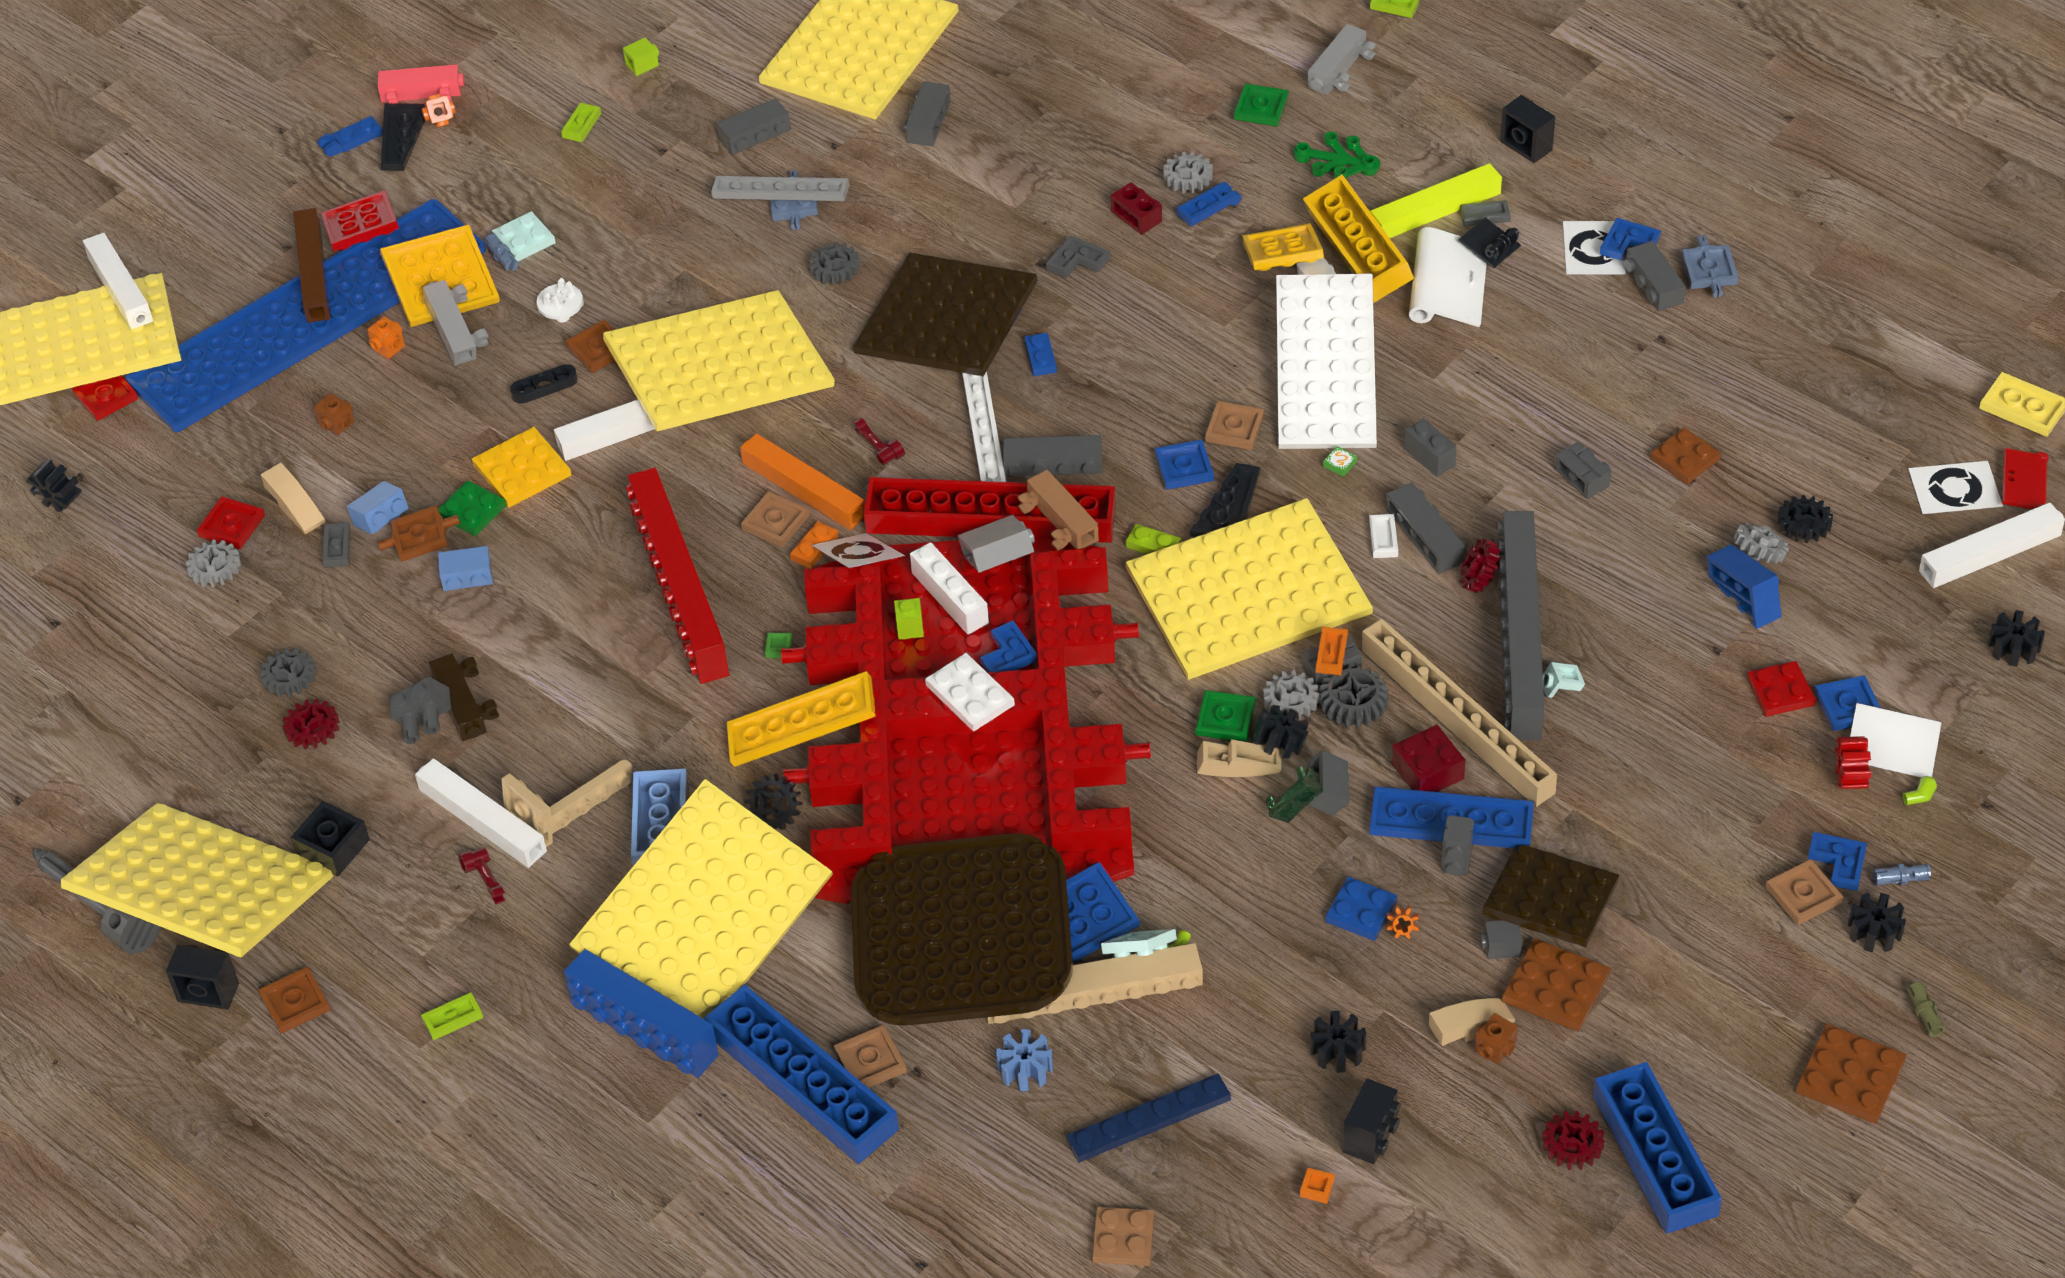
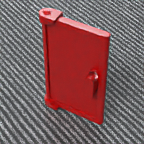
M2009 448L2004 449L2003 504L2031 510L2046 504L2047 462L2049 459L2047 453L2037 451V454Z

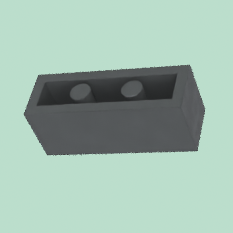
M923 82L921 89L917 90L915 104L911 105L909 119L905 120L903 132L907 134V143L934 146L951 103L949 85Z
M777 98L717 123L719 140L731 155L791 130L789 113Z
M1653 241L1627 249V257L1624 261L1625 268L1628 273L1633 275L1637 286L1643 289L1649 303L1653 304L1657 311L1684 303L1686 286Z

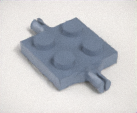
M790 170L789 177H798V171L793 170L792 172ZM771 200L773 221L791 220V229L796 230L797 227V230H799L801 227L800 219L818 215V201Z
M1699 235L1697 237L1698 247L1682 249L1681 257L1691 289L1711 287L1713 296L1717 298L1718 294V298L1723 295L1721 286L1738 285V274L1729 245H1709L1707 236L1703 235L1702 238V235Z

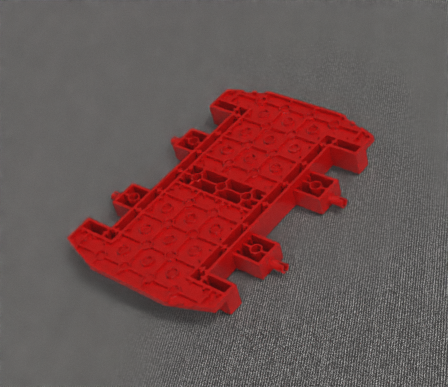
M1034 537L1035 542L1032 543L1033 553L978 573L964 558L959 540L931 542L987 603L989 623L970 634H967L912 574L910 553L930 542L888 545L905 556L848 568L836 560L811 569H804L808 614L856 611L857 623L806 627V644H804V647L781 648L782 664L805 662L809 685L833 684L867 671L872 679L876 717L860 722L861 743L810 746L809 765H807V768L783 769V776L788 777L787 784L791 782L796 784L808 783L812 807L863 803L864 826L811 830L812 857L833 873L815 898L843 904L852 902V883L860 867L864 868L872 861V856L879 852L888 851L889 854H892V847L1004 834L1032 835L1040 838L1049 847H1054L1063 859L1067 880L1098 862L1101 863L1113 882L1134 875L1130 807L1076 811L1075 788L1126 784L1125 763L1127 760L1151 759L1150 742L1126 744V742H1123L1122 724L1069 726L1065 667L1115 663L1114 642H1116V639L1139 638L1138 622L1115 624V622H1112L1111 604L1060 608L1059 596L1109 592L1106 547L1089 545L1084 549H1075L1068 542L1063 549L1057 550L1052 545L1055 539ZM920 598L924 637L899 640L894 601ZM1014 621L1037 653L1038 661L1016 671L988 673L1014 698L1015 705L973 732L926 686L925 679L965 653L983 668L980 657L1000 649L991 637V630Z

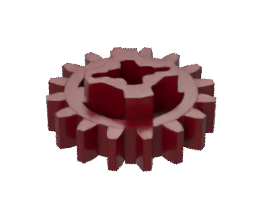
M1482 538V540H1477L1476 546H1471V549L1466 554L1465 561L1461 565L1460 575L1463 577L1460 583L1463 584L1462 588L1478 593V591H1483L1484 586H1489V583L1494 578V572L1499 566L1498 560L1500 556H1497L1500 548H1497V543Z
M306 699L304 705L301 706L296 703L295 710H287L289 717H283L284 725L282 727L288 742L293 741L294 747L302 744L304 749H307L309 745H313L314 749H317L318 743L321 742L326 745V739H334V732L339 731L338 723L340 721L334 706L329 707L327 701L320 704L319 700L315 699L313 703H309L308 699Z
M1564 1111L1563 1118L1554 1115L1553 1123L1547 1121L1545 1131H1543V1151H1548L1549 1160L1557 1158V1166L1566 1163L1568 1170H1571L1573 1165H1577L1582 1170L1583 1163L1585 1162L1592 1166L1594 1158L1600 1159L1601 1150L1604 1149V1131L1598 1130L1599 1122L1594 1121L1590 1123L1589 1114L1583 1118L1579 1117V1111H1575L1574 1116H1570L1567 1111ZM1556 1134L1559 1135L1557 1142L1554 1139ZM1591 1138L1592 1144L1589 1147L1588 1140Z

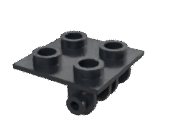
M1486 217L1458 240L1493 268H1496L1521 247V244L1517 242L1519 237V230L1517 228H1508L1504 232Z

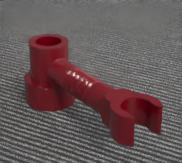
M860 417L853 422L857 427L854 429L857 434L865 437L878 451L876 457L883 466L893 459L898 460L905 455V450L897 439L884 444L871 431L863 418Z
M483 847L472 852L467 850L459 853L458 858L465 873L474 870L479 871L495 905L506 901L502 895L505 894L502 886L495 880L486 864L490 862L486 848Z

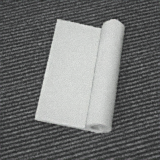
M1425 227L1418 232L1409 317L1412 321L1427 323L1434 314L1480 327L1487 262L1458 241L1462 236L1432 227Z

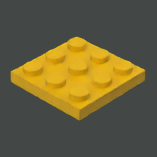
M1311 223L1242 235L1244 247L1254 270L1267 271L1275 266L1289 267L1298 262L1312 263L1320 258H1324L1323 248Z
M535 427L472 458L474 467L497 495L505 499L508 508L571 476L570 468Z

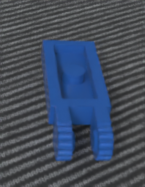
M370 116L333 134H325L318 139L317 144L320 148H324V152L328 157H331L381 136L383 130L378 122Z

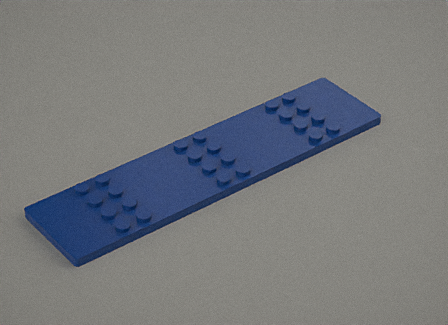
M431 199L396 219L399 229L387 235L376 236L368 242H359L351 245L349 248L325 260L331 319L307 322L303 308L299 275L179 344L181 361L129 373L125 377L126 381L173 432H180L400 303L382 259L381 248L465 225L438 200ZM473 233L481 254L485 253V243Z

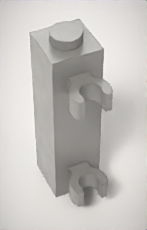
M1346 24L1308 70V88L1326 95L1330 93L1334 86L1338 90L1346 92L1350 87V84L1346 83L1350 79V75L1346 73L1360 54L1367 60H1372L1376 55L1375 52H1372L1376 44L1366 41V31Z
M445 280L431 282L427 286H423V300L454 366L477 359L476 347L488 345L486 339L488 334L485 329H480L470 334L456 304L468 300L464 284L450 290Z

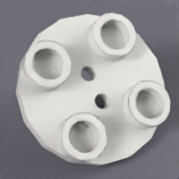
M563 278L558 280V284L548 286L542 290L537 297L538 312L547 318L556 319L558 322L568 321L584 305L581 291L572 285L570 281L565 283Z

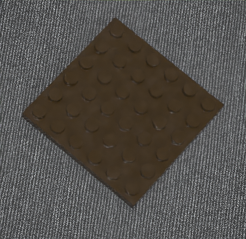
M909 252L853 346L854 353L984 377L1038 281L1037 274Z

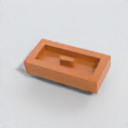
M817 521L790 553L791 560L807 568H813L825 553L812 545L836 540L839 537L838 530Z
M1322 627L1316 673L1342 676L1348 629Z

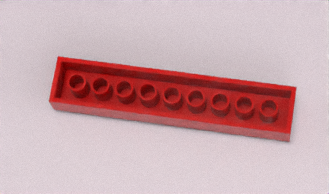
M656 467L627 475L629 485L625 486L629 500H632V502H629V508L632 517L638 518L635 520L638 533L644 535L641 537L644 549L651 552V554H648L651 567L657 570L655 571V577L658 586L664 587V589H661L664 602L671 605L668 607L672 622L675 621L677 623L675 630L678 639L684 641L682 648L685 657H689L691 660L688 663L692 676L697 675L700 684L730 676L723 639Z
M869 478L864 509L866 534L958 537L960 534L1011 515L1019 521H1023L1025 527L1031 529L1034 537L1054 539L1051 533L1057 530V528L1037 506L1026 514L1019 509V505L1022 503L1018 500V496L1027 492V483ZM1061 484L1098 523L1099 541L1097 542L1112 543L1116 511L1115 486Z

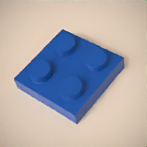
M1203 440L1155 448L1156 460L1166 490L1214 481L1213 470Z
M1865 675L1815 686L1814 693L1832 731L1852 727L1857 703L1881 708Z
M1348 877L1326 915V923L1375 941L1388 919L1387 913H1391L1397 903V895Z

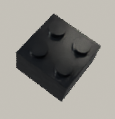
M1520 95L1502 108L1500 142L1532 163H1536L1553 150L1555 116L1533 101Z
M324 801L317 806L290 837L295 854L312 862L321 863L323 867L331 870L332 874L337 877L370 840L364 820Z
M177 945L166 969L177 1002L229 1010L239 986V981L228 952L220 949H202L194 945Z
M1366 1078L1344 1121L1343 1153L1371 1164H1375L1379 1155L1383 1156L1389 1144L1387 1139L1390 1133L1395 1134L1400 1122V1118L1397 1115L1401 1103L1398 1102L1397 1089Z

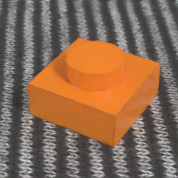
M1307 1168L1300 1189V1197L1328 1204L1335 1182V1174Z

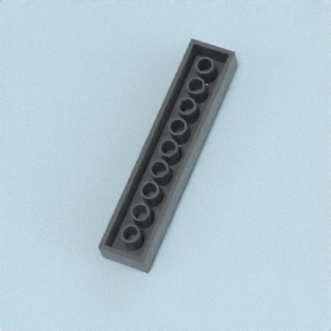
M1503 511V521H1498V536L1502 537L1497 538V548H1500L1499 555L1502 557L1498 560L1499 566L1497 570L1502 574V576H1498V591L1503 594L1499 595V610H1501V613H1504L1500 614V630H1502V633H1505L1501 634V649H1503V653H1506L1502 654V669H1504V673H1507L1503 674V689H1505V693H1508L1504 694L1503 706L1506 709V713H1509L1504 716V727L1518 740H1541L1544 717V692L1534 511Z

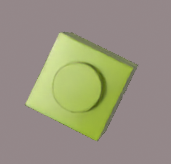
M646 37L623 47L625 65L636 76L659 66V50Z
M920 598L894 601L898 639L924 637Z

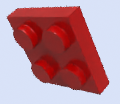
M122 376L72 388L74 396L96 421L138 400L136 391Z
M221 496L196 531L198 537L210 541L215 540L217 543L224 540L226 545L232 543L234 548L241 550L265 517V512L262 508Z
M1797 661L1747 672V680L1765 717L1815 706L1816 699Z

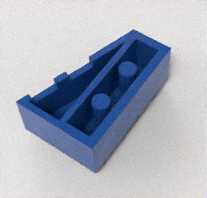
M1732 544L1706 556L1709 578L1727 597H1734L1740 604L1737 607L1741 613L1747 612L1753 618L1752 625L1756 629L1781 618L1778 589L1779 579L1773 571H1770L1761 565L1760 562L1755 561Z

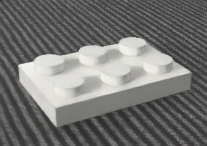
M967 653L925 679L926 686L973 732L1015 705L1014 698Z

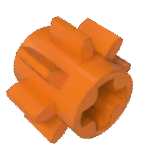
M1397 904L1394 914L1387 913V918L1393 921L1387 924V930L1394 929L1395 938H1398L1400 935H1406L1410 939L1412 929L1415 931L1419 930V926L1413 923V921L1419 919V914H1412L1410 905L1406 909H1400ZM1403 917L1407 921V925L1403 926L1398 919Z

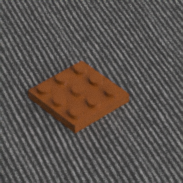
M1535 938L1507 986L1502 1002L1579 1032L1610 976L1611 967Z
M1826 1024L1798 1083L1796 1093L1877 1124L1904 1065L1907 1054Z

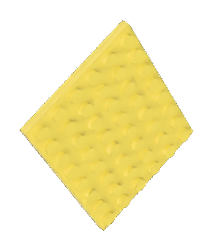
M819 0L759 75V82L876 120L958 13V4L944 0Z
M162 273L149 274L146 277L134 279V282L148 303L153 322L132 330L105 286L0 312V405L181 361Z
M779 290L603 333L604 342L656 431L833 387L835 382L834 377Z
M1308 498L1126 562V569L1188 680L1322 632V627L1334 628L1370 615L1373 612L1371 603Z
M704 779L569 945L579 954L584 949L590 951L704 1019L705 1016L746 984L833 873L826 866Z
M157 802L61 879V888L235 956L243 957L333 878L331 870L323 867L319 862H312L297 854Z

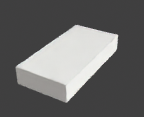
M1394 514L1369 515L1373 558L1398 557Z

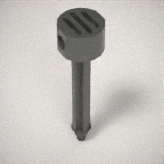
M36 848L32 852V856L36 858V863L39 864L40 871L45 872L60 884L61 879L74 869L73 866L60 858L54 851L48 852ZM73 893L103 916L101 931L104 936L129 954H138L150 947L155 942L162 928Z

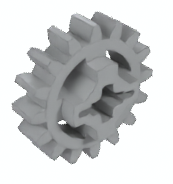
M1182 152L1180 157L1174 154V160L1167 159V164L1164 165V181H1167L1168 187L1173 186L1174 191L1182 189V193H1185L1186 190L1194 193L1196 188L1202 191L1203 185L1209 186V180L1213 179V165L1209 164V158L1203 159V154L1195 156L1194 152H1191L1190 155Z
M1745 523V525L1740 524L1733 537L1735 544L1741 545L1740 550L1747 551V555L1752 556L1753 559L1758 561L1764 559L1767 563L1770 560L1774 563L1782 562L1789 550L1788 542L1782 541V536L1776 535L1774 530L1765 525L1759 527L1755 523L1753 526L1749 523Z
M212 540L210 545L203 542L202 548L194 547L195 554H188L189 560L186 561L188 575L195 584L200 582L202 587L210 583L213 588L218 582L221 585H225V579L232 581V574L239 573L238 567L241 566L238 550L234 549L232 543L226 545L224 540L220 544H216V541Z
M1292 670L1291 675H1287L1285 671H1282V677L1279 678L1273 675L1272 682H1266V689H1263L1264 706L1269 707L1270 712L1272 705H1279L1282 714L1285 716L1288 715L1290 709L1298 712L1297 720H1301L1302 714L1309 717L1310 710L1316 711L1317 703H1319L1318 685H1314L1313 678L1306 680L1304 672L1297 676L1295 670Z

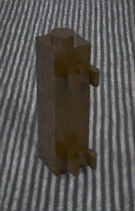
M453 653L429 661L433 679L449 687L451 702L449 714L462 742L487 733L484 720H494L499 717V713L494 699H489L481 706H477L464 677L472 678L479 675L474 657H468L458 664Z

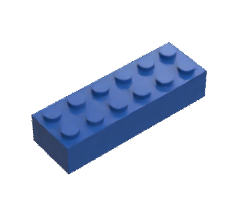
M584 949L564 970L566 986L571 998L570 1002L575 1008L581 1011L584 1009L592 1014L598 1022H605L612 1026L618 1034L622 1036L627 1035L634 1039L638 1046L644 1049L647 1047L655 1052L661 1060H668L675 1064L683 1073H690L699 1078L719 1056L713 1024L590 951Z
M1644 1062L1595 1078L1593 1098L1665 1233L1668 1234L1718 1217L1722 1197L1649 1064Z

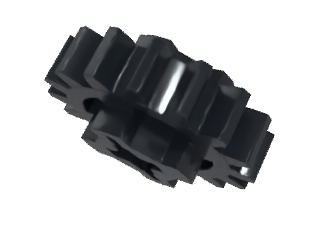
M1802 495L1799 500L1792 496L1791 502L1785 500L1783 506L1779 507L1777 524H1780V531H1787V538L1792 535L1795 536L1796 542L1800 538L1804 539L1805 543H1808L1811 538L1818 542L1819 536L1825 538L1827 531H1831L1833 514L1830 513L1831 508L1830 506L1823 507V500L1816 502L1815 496H1812L1810 500L1806 499L1805 495Z
M771 774L770 779L767 775L761 776V782H752L755 789H748L746 791L751 795V798L744 800V803L750 804L751 808L748 810L776 830L778 827L779 830L786 829V823L789 825L795 823L792 816H800L796 806L802 805V802L797 801L796 797L801 792L793 791L796 783L791 782L787 784L788 777L781 776L779 779L778 774ZM776 785L780 787V789L773 791L772 788H768L767 786ZM771 798L776 799V801L774 802V805L776 807L771 806V804L773 803V800ZM773 814L775 817H778L779 819L771 820L768 819L767 816Z

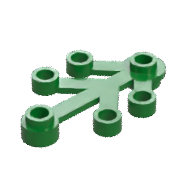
M1333 131L1325 133L1324 144L1330 146L1335 153L1311 149L1309 144L1305 142L1298 143L1294 148V160L1299 163H1307L1312 158L1330 161L1325 164L1320 161L1312 164V174L1316 177H1321L1334 170V178L1343 175L1347 179V177L1360 172L1363 175L1372 176L1380 168L1379 158L1367 155L1360 146L1359 137L1354 135L1347 137L1346 148L1353 151L1357 157L1350 156L1338 142L1337 133ZM1347 164H1348V165H1353V166H1351V167H1349V168H1346V167H1345V165H1347Z

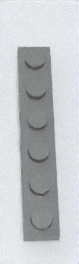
M716 176L711 193L713 199L845 201L849 189L848 178Z

